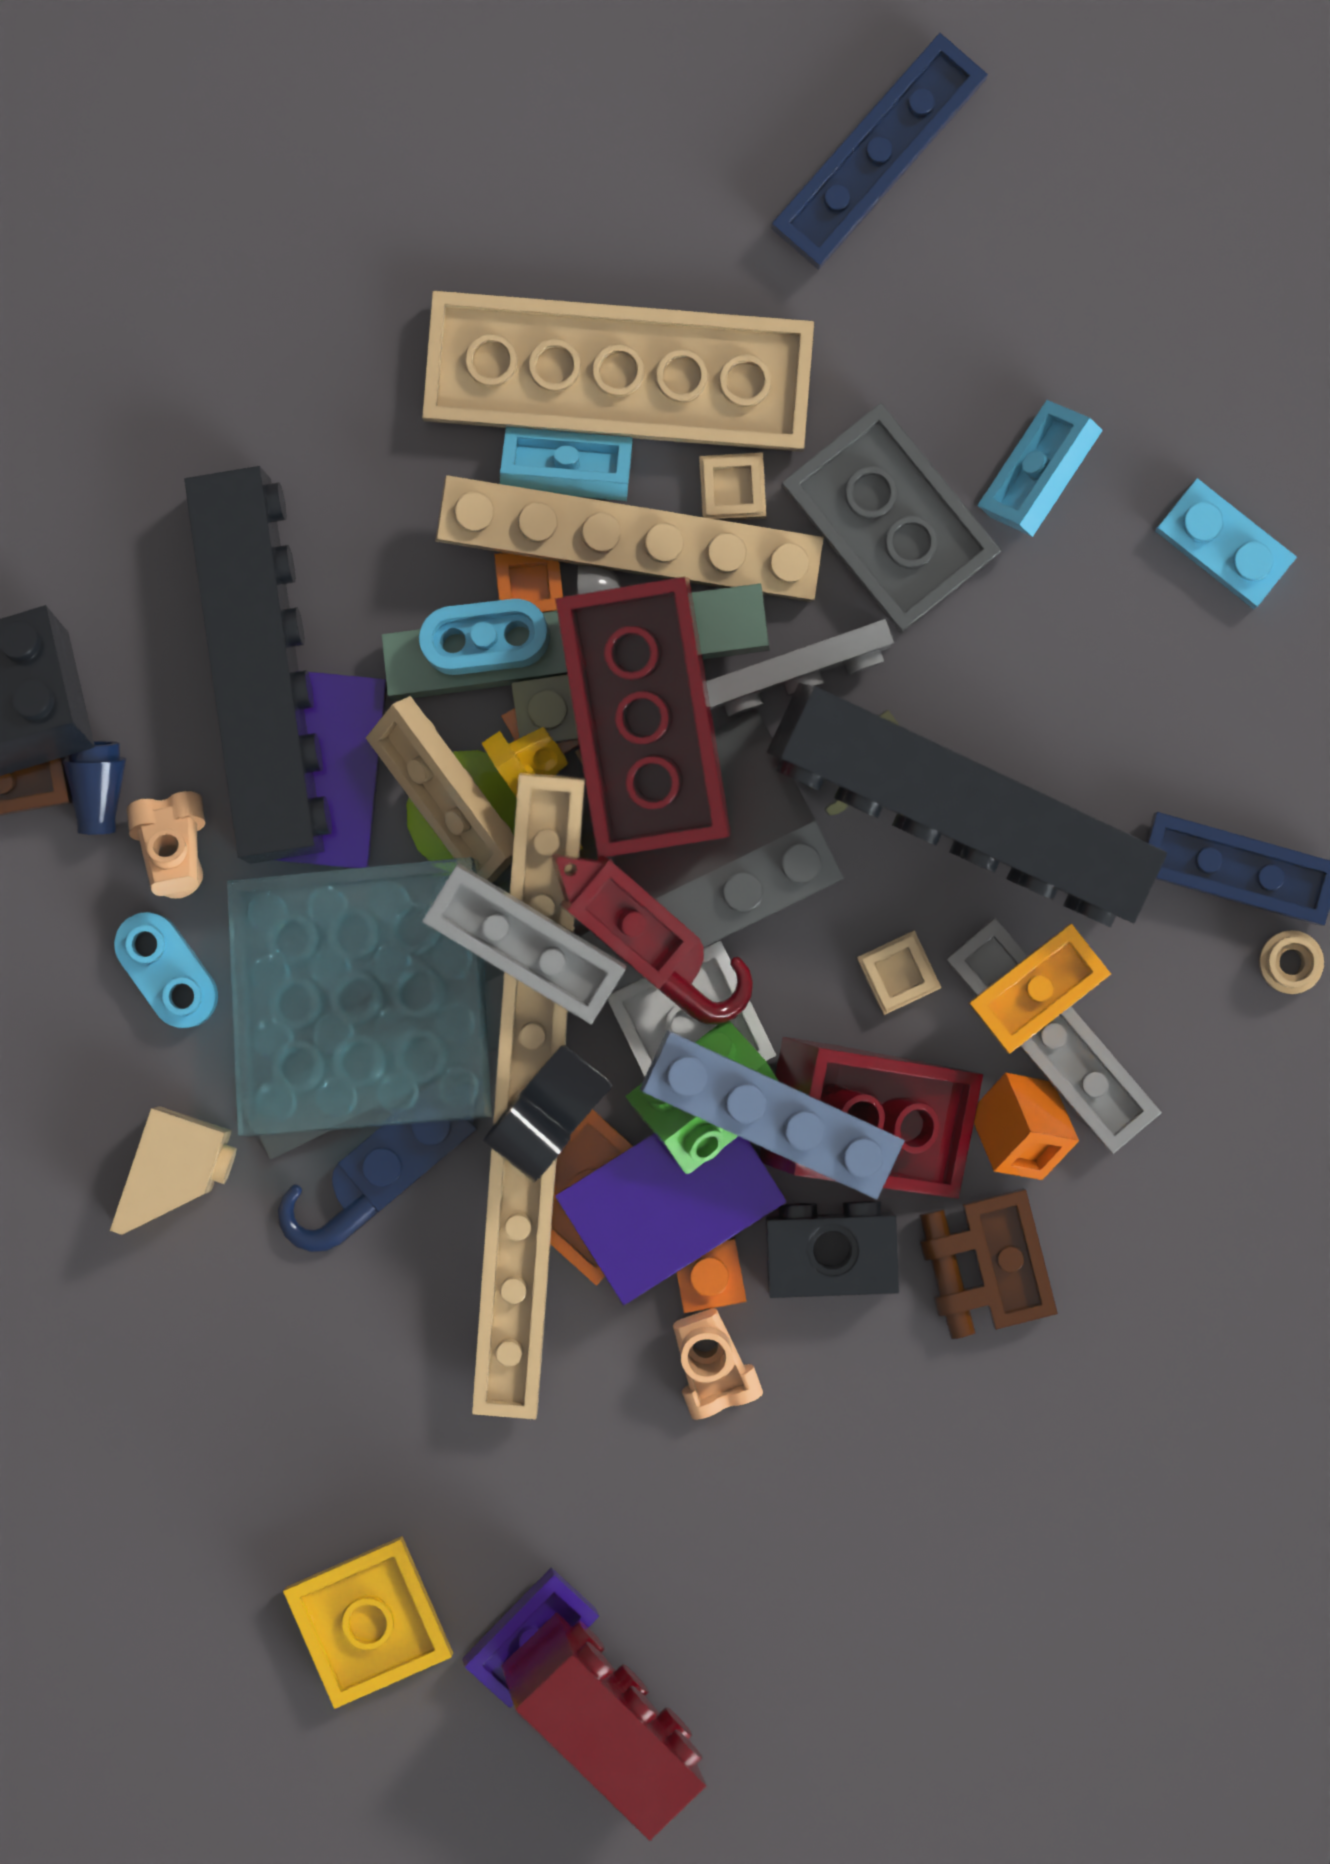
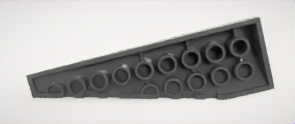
M758 710L714 730L731 834L728 837L606 857L699 937L704 947L844 879L795 780L777 772L776 769L781 759L766 753L773 738ZM588 811L582 817L581 845L583 848L580 850L579 858L597 860L598 854L591 811ZM511 877L499 886V888L509 894ZM575 919L574 934L627 965L626 970L612 992L643 978ZM442 934L243 1102L270 1160L498 1049L504 971Z

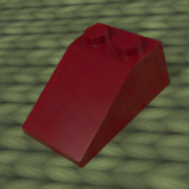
M789 1037L782 1038L775 1074L779 1082L905 1140L883 1188L959 1199L984 1074L839 1045ZM761 1147L759 1158L763 1164L795 1176L835 1181Z

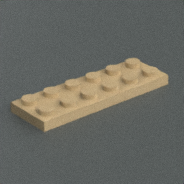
M433 291L422 418L425 422L499 428L518 427L633 437L636 439L803 452L814 321Z

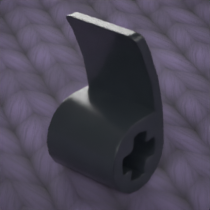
M562 1045L500 1116L485 1136L483 1142L531 1181L536 1182L560 1155L569 1142L572 1132L612 1088V1084L569 1047Z

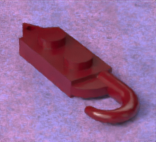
M553 854L551 856L564 896L560 906L687 1015L703 1024H723L735 1019L745 1010L752 996L753 980L750 969L740 957H733L730 961V965L737 978L735 991L724 1001H711L692 985L704 959V946L699 937L605 856L600 855L597 860ZM571 863V870L565 873L566 865Z

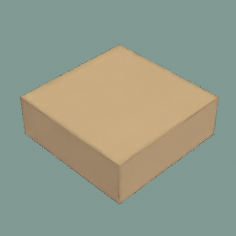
M763 452L699 456L702 517L723 521L766 519Z
M915 930L856 957L883 1015L942 988Z

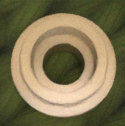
M1294 930L1283 931L1272 936L1264 944L1259 956V968L1263 979L1271 988L1285 994H1298L1309 990L1318 982L1324 968V956L1319 944L1308 934ZM1287 950L1295 951L1301 959L1300 969L1292 975L1286 974L1280 967V957Z

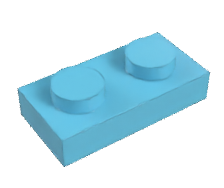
M1046 400L977 506L990 518L1033 537L1103 430L1090 417Z
M506 427L500 468V484L583 498L627 501L633 437Z
M1198 478L1190 485L1155 529V532L1253 609L1259 606L1297 558V556Z

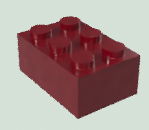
M556 1612L525 1644L501 1665L514 1708L624 1817L651 1841L707 1787L697 1765L703 1757L690 1742L689 1738L692 1736V1733L685 1723L668 1707H665L659 1713L645 1697L649 1690L630 1668L622 1664L615 1670L601 1654L605 1650L604 1645L583 1622L578 1621L572 1627Z

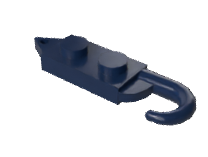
M488 1078L440 1085L436 1080L344 1157L333 1170L332 1185L336 1198L344 1209L321 1228L310 1230L299 1225L295 1219L294 1206L302 1193V1188L297 1184L292 1185L282 1196L278 1207V1222L285 1238L297 1248L309 1252L328 1251L342 1244L478 1129L474 1125V1121L489 1081ZM473 1084L479 1088V1094L474 1097L468 1093V1087Z

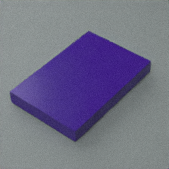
M308 672L313 690L314 706L313 708L304 709L308 734H317L323 761L322 771L313 772L317 797L325 796L327 798L331 815L332 833L323 835L325 852L273 861L369 870L380 757L367 741L366 736L385 713L387 682L386 679Z
M654 1133L555 1195V1198L623 1306L787 1202L748 1140L738 1136L722 1148L714 1158L704 1162L690 1174H685L668 1149Z

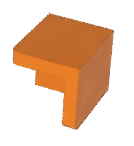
M1005 1072L978 1102L974 1125L994 1172L1043 1180L1079 1142L1058 1091L1047 1080Z

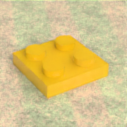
M403 1536L291 1584L283 1590L334 1709L452 1658L453 1651Z

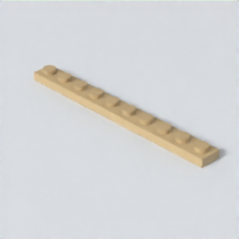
M520 773L518 777L510 895L574 933L575 918L560 906L564 896L551 856L553 854L580 857L585 778ZM571 863L566 865L565 873L571 870ZM504 972L493 1125L557 1049L566 1043L568 1010ZM491 1148L472 1414L535 1420L537 1418L557 1158L536 1182H533Z

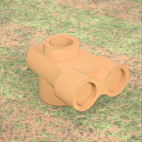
M182 791L171 795L165 800L139 799L130 803L126 809L129 835L132 839L140 841L152 893L157 896L177 899L195 892L203 879V868L198 858L197 831L205 826L202 796L193 791Z
M711 1308L679 1319L673 1324L682 1367L688 1381V1385L682 1389V1394L692 1419H704L715 1415L727 1407L744 1405L762 1396L763 1390L754 1366L752 1364H743L717 1309ZM704 1339L717 1342L712 1350L706 1352L700 1351L694 1346L696 1342Z

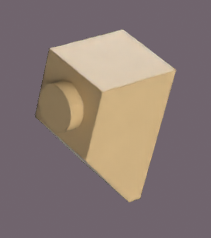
M161 1106L151 1108L110 1231L123 1235L212 1191L214 1182L225 1184L237 1148L227 1145L232 1130Z

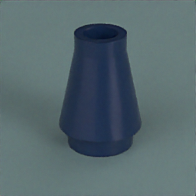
M94 741V748L68 755V758L63 759L62 762L77 818V833L88 835L110 834L116 832V814L126 758L120 757L119 742Z

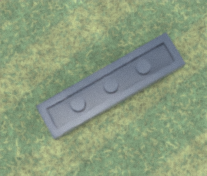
M669 1030L666 1031L640 1087V1090L648 1095L874 1199H878L905 1141L896 1135Z

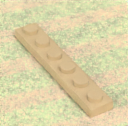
M446 475L443 484L435 542L600 567L664 579L687 577L690 579V583L720 588L761 583L763 595L811 602L815 600L824 537Z

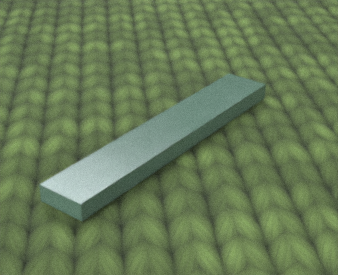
M761 583L692 593L703 660L770 651ZM558 612L543 613L550 630V641L546 652L537 662L521 668L460 675L444 674L432 667L422 653L419 643L420 629L382 634L388 697L391 701H396L409 696L419 698L509 686L515 682L568 675ZM524 627L512 629L507 636V642L513 646L524 644L529 637V630ZM460 634L449 636L444 643V650L449 653L459 652L465 646L466 638Z

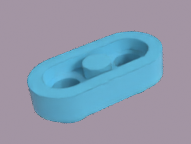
M507 599L440 608L426 618L419 634L420 648L428 662L436 670L449 675L529 666L537 662L544 655L550 641V630L543 613L536 605L523 599ZM516 627H524L529 630L527 641L519 646L509 644L507 642L509 632ZM453 634L463 635L466 638V642L462 650L456 653H449L444 650V643L449 636Z
M143 912L127 918L117 930L114 942L115 953L121 965L159 1018L177 1028L195 1027L208 1020L217 1006V987L213 978L177 927L168 918L156 913ZM143 932L152 933L157 940L155 952L147 957L140 955L135 946L137 937ZM180 984H187L194 992L192 1004L185 1009L177 1007L172 1000L173 990Z

